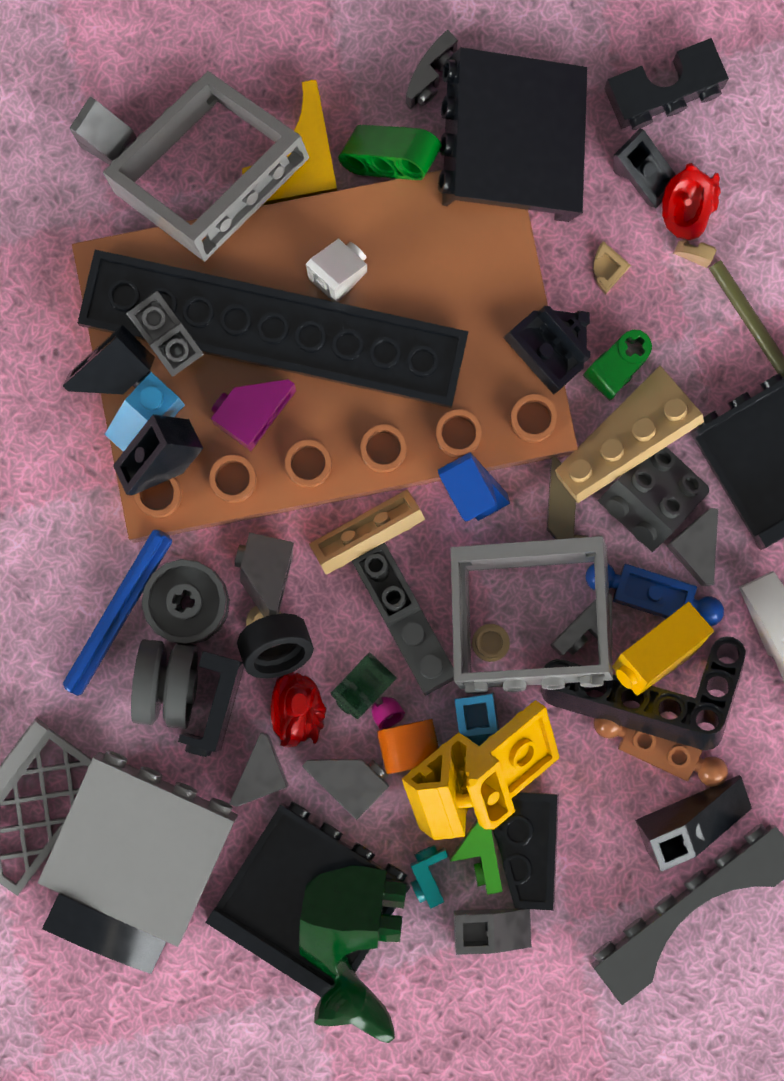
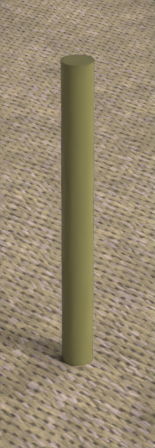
M721 260L709 267V270L776 372L780 373L784 379V355Z

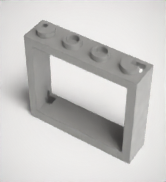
M207 71L172 106L168 107L145 132H142L119 157L115 158L110 166L103 171V174L118 197L205 262L310 157L298 133ZM219 102L273 140L275 144L208 210L190 225L135 182Z
M603 536L451 547L454 682L460 689H465V693L484 694L488 692V688L503 687V690L507 692H520L526 690V685H541L542 689L556 690L564 688L565 683L580 682L582 687H599L604 685V681L613 680L607 546ZM594 562L599 665L471 673L469 571Z

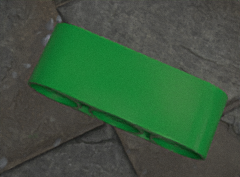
M357 125L340 152L338 160L345 169L361 176L422 180L440 152L442 144L431 132L420 128Z

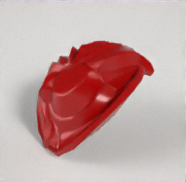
M689 163L684 170L670 180L662 200V216L666 228L676 237L693 240L703 234L710 214L718 208L719 195L721 193L719 173L715 172L710 178L695 164Z
M292 672L280 676L274 686L271 700V722L274 732L281 739L280 746L296 747L300 742H305L308 738H311L313 744H316L319 739L320 730L324 727L327 708L322 702L317 685L306 675L303 676Z

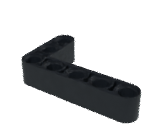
M722 637L715 641L711 648L696 698L655 686L649 687L637 696L631 689L624 687L614 674L613 680L604 681L603 686L582 687L580 682L567 683L564 688L547 690L541 687L543 699L552 706L596 719H607L619 726L700 750H710L718 746L722 740L742 675L746 650L744 645L734 637ZM729 657L735 662L726 664L721 662L719 658ZM556 659L548 662L544 668L583 665ZM716 689L722 691L725 695L715 697L708 691ZM591 690H598L604 695L595 698L586 693ZM635 701L641 706L633 709L626 707L623 703ZM672 712L678 717L670 720L663 718L660 714ZM703 722L710 723L715 729L710 731L703 730L698 724Z

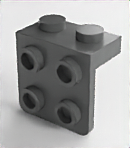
M665 447L624 473L601 496L598 502L622 523L639 542L643 543L653 552L709 493V487L673 452Z

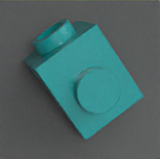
M432 845L414 854L417 861L410 864L416 880L410 882L418 901L422 903L427 900L430 909L444 903V898L429 866L449 857L445 847L437 851L436 846Z

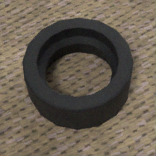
M281 613L258 619L246 626L239 634L237 640L244 668L248 674L256 678L267 679L292 673L302 667L311 658L314 651L304 619L295 614Z

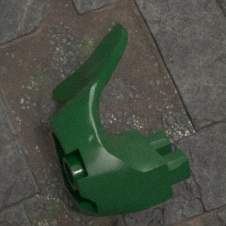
M348 866L316 875L306 885L300 917L299 949L301 956L335 980V984L320 998L315 1008L314 1023L319 1026L352 1024L379 1041L390 1043L395 1039L390 1014L384 1004L357 977L346 956L357 950L378 948V941L400 942L403 916L382 914L383 906L404 909L407 883L386 879V870L365 866Z

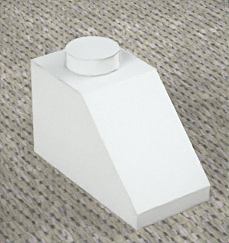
M338 238L306 263L308 278L333 302L339 303L367 273V264L364 262L367 257L354 243L349 242L345 245Z

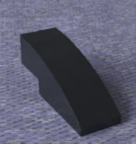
M60 893L42 928L89 951L152 974L166 944V941Z

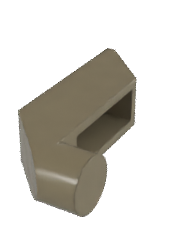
M552 457L546 530L555 540L589 537L588 535H574L576 501L557 478L555 470L562 463L557 457Z

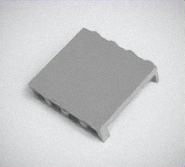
M106 751L105 754L99 752L92 758L38 880V884L178 947L238 814L232 812V806L222 800L211 798L210 801L196 796L197 790L189 785L176 782L174 786L161 780L162 774L151 768L142 766L139 770L126 764L127 758L116 752Z

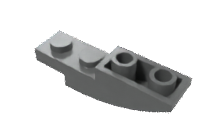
M383 543L352 560L424 695L426 696L454 681V668L386 544Z

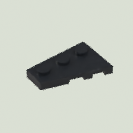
M519 792L512 798L515 812L497 828L493 829L502 857V865L515 908L553 911L555 909L559 794Z

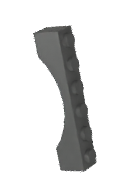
M759 824L744 836L747 842L736 851L732 847L723 851L714 859V862L717 864L716 867L707 874H704L702 870L695 873L684 883L687 888L676 898L672 894L664 897L654 906L657 913L646 921L642 917L636 919L624 929L623 932L626 934V937L615 945L612 941L605 943L593 954L596 960L591 963V966L621 1005H624L653 982L657 962L666 942L677 926L696 908L710 899L732 890L755 886L775 887L784 880V836L776 826L770 824L765 828L763 824Z

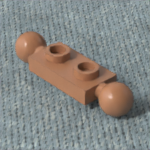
M594 718V728L601 737L610 739L619 736L622 738L618 746L619 750L685 781H689L693 771L697 772L700 781L709 787L721 785L727 779L728 768L726 763L714 756L705 759L700 758L703 750L619 726L607 719Z

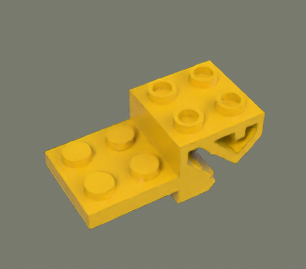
M536 700L533 701L495 734L489 736L480 746L458 732L404 776L402 782L419 829L433 840L465 837L466 815L470 807L474 808L478 823L484 829H495L515 812L512 798L560 758L546 707Z

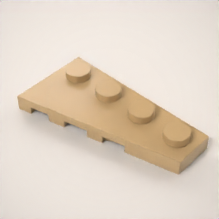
M660 365L578 447V450L574 451L555 470L557 478L575 501L579 503L704 423L703 414Z

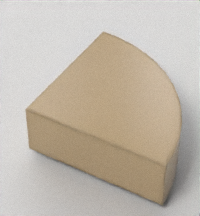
M688 240L678 241L673 254L707 268L712 262L717 249L702 242L696 247L689 244Z
M604 241L600 244L593 261V273H595L594 277L596 276V283L606 295L631 265Z

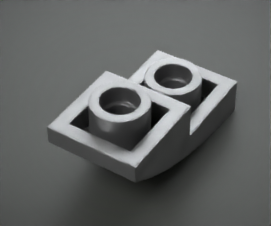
M449 30L445 31L428 49L414 71L406 93V104L410 109L417 103L421 106L426 105L438 93L436 87L439 85V74L434 69L437 68L439 71H443L445 61L457 51L458 40Z
M158 291L126 313L172 377L204 355Z

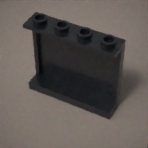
M460 47L445 61L443 67V81L447 82V94L441 106V116L445 119V133H443L440 141L442 144L440 154L444 156V168L438 180V190L442 193V206H448L455 200L555 213L554 220L569 222L582 214L587 67Z
M780 373L760 384L763 391L752 398L746 392L729 402L728 405L731 410L718 416L716 411H713L703 417L704 423L699 425V428L691 434L760 550L784 538V379Z
M292 801L289 806L281 803L205 923L322 997L335 984V980L301 956L299 949L300 917L306 885L320 873L348 866H365L386 870V879L407 883L404 880L408 875L390 863L385 868L372 861L375 854L357 842L353 848L340 840L343 833L330 824L323 822L321 827L308 820L311 813ZM408 883L406 887V892H408V890L410 889V884ZM383 906L382 914L392 915L396 908ZM370 949L357 950L346 955L354 972L357 971Z

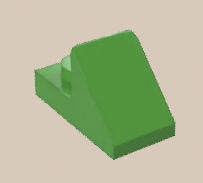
M476 819L449 860L452 862L480 857L481 863L474 864L477 886L485 885L487 895L503 892L491 829L481 827Z

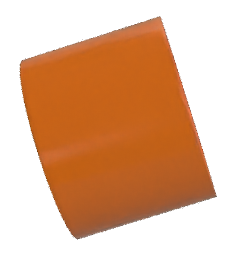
M433 719L377 731L386 774L411 770L439 748Z

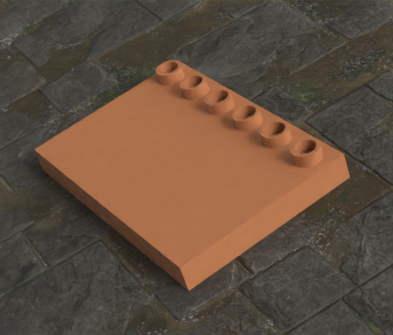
M442 170L427 173L422 180L394 179L261 206L205 262L159 227L73 243L72 249L82 300L96 249L332 301L309 280L306 263L310 258L339 238L345 245L349 242L354 243L367 257L364 260L367 264V273L339 303L469 331L452 408L209 354L202 355L172 377L147 341L137 339L155 357L150 371L185 404L175 417L190 420L203 446V450L183 474L135 495H126L116 473L129 540L133 543L146 541L155 529L161 530L170 536L439 482L442 480L438 474V469L469 452L473 454L487 471H493L548 460L552 457L568 456L577 451L578 446L565 386L553 395L503 338L531 312L539 311L544 306H548L528 210L457 200L448 206H442V193L438 190V180ZM197 219L189 220L186 222L192 225ZM88 328L92 352L113 333ZM287 379L295 384V394L252 451H249L215 426L211 420V417L214 415L211 409L216 400L224 392L229 395L234 387ZM133 386L123 395L101 393L107 429L124 400L135 389ZM110 440L113 461L115 463L123 451Z

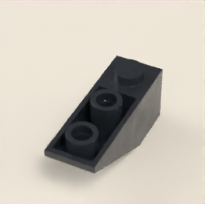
M738 775L721 785L710 787L635 821L646 851L662 872L697 857L748 813L752 807L742 777Z

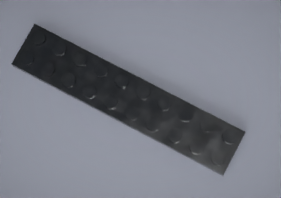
M96 249L94 251L77 322L79 326L114 333L123 325L136 339L145 340L126 313L158 291L204 354L452 408L469 331Z

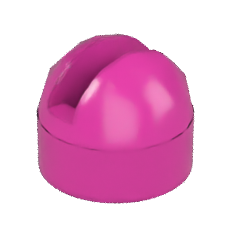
M381 697L383 703L378 705L374 702L372 706L373 719L381 730L394 726L405 716V712L399 702L392 697Z

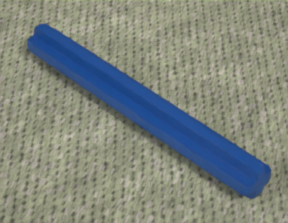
M158 529L151 532L66 676L63 686L68 692L77 696L83 694L143 593L150 576L156 571L172 544V539L165 532Z

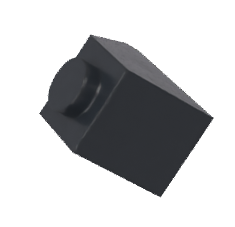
M121 325L69 372L63 387L69 392L123 395L130 387L136 388L151 372L150 369L155 357Z
M153 414L114 463L113 467L126 495H135L183 474L203 450V446L189 419Z

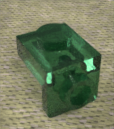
M369 652L345 679L331 692V696L336 700L337 705L342 711L359 719L397 677Z

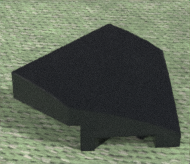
M544 306L539 311L531 312L503 337L553 395L584 368V362L590 358V351L587 349V325L590 324V312L577 311L576 313L553 310L551 306Z

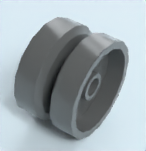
M184 559L165 563L152 573L144 587L142 598L145 619L154 632L170 642L183 644L204 642L219 632L228 617L230 605L227 587L218 574L198 561ZM185 596H190V599L195 601L193 608L186 607L185 610L182 608L181 601Z
M147 639L141 641L132 684L131 720L133 723L153 725L159 717L163 702V719L167 727L187 729L197 691V645L177 643L171 650L167 665V651L162 641Z

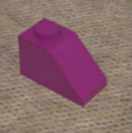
M287 379L234 387L229 395L224 392L216 400L211 409L214 413L211 420L215 426L249 451H252L295 394V384Z

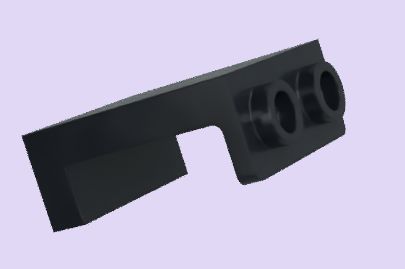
M203 651L199 667L221 672L203 737L184 733L179 735L178 742L186 744V752L207 757L211 756L212 752L221 751L244 665L241 661Z

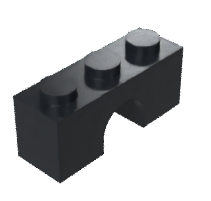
M712 38L676 52L673 64L678 74V81L672 86L659 87L654 85L647 78L643 66L607 79L604 89L621 129L631 126L632 130H638L651 124L653 116L663 112L666 113L667 117L673 116L687 109L686 103L700 98L701 103H705L719 97L722 94L721 89L725 87L729 78Z

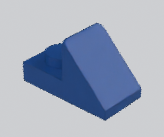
M471 452L438 469V474L465 522L473 518L479 521L510 504L508 493Z

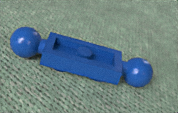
M594 563L589 566L585 575L588 586L595 590ZM626 563L623 565L619 575L615 574L613 567L608 564L609 589H616L612 602L665 619L687 602H690L710 626L717 625L724 616V607L717 598L706 596L699 600L694 599L697 586Z

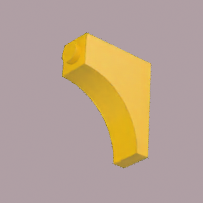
M317 79L302 82V109L294 129L301 136L310 158L262 206L337 191ZM251 166L241 168L242 174H244Z

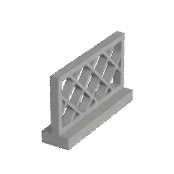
M37 717L0 765V806L16 804L18 825L0 827V833L19 830L22 851L0 854V884L17 896L52 851L66 817L50 819L47 799L69 795L72 806L74 794H77L79 788L73 789L70 768L85 765L89 767L92 761L89 756L48 728ZM50 739L63 749L65 763L42 767L40 751ZM68 753L79 761L69 762ZM36 758L38 767L27 769ZM66 769L68 790L46 793L43 772ZM39 773L42 794L19 797L17 782L21 776ZM13 788L14 798L5 799ZM42 799L45 820L23 824L20 803ZM61 824L52 835L51 825ZM46 826L49 840L43 848L27 850L24 829ZM38 854L29 866L28 856ZM18 857L24 858L26 872L17 884L3 874L1 860Z

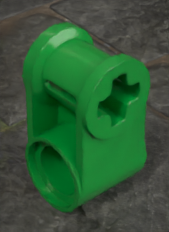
M641 330L627 331L586 370L583 376L611 401L618 391L633 378L632 375L646 362L652 350L651 339ZM628 341L630 344H634L637 341L640 342L642 346L639 351L642 355L639 356L636 353L631 357L627 355L628 345L626 342Z

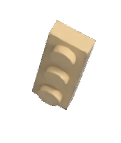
M407 489L309 543L327 575L395 536L410 530L413 526L424 521L425 518Z

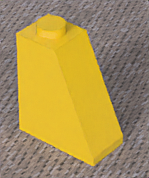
M687 602L625 650L612 667L616 671V676L624 687L631 689L638 696L688 661L710 637L714 629L693 605Z

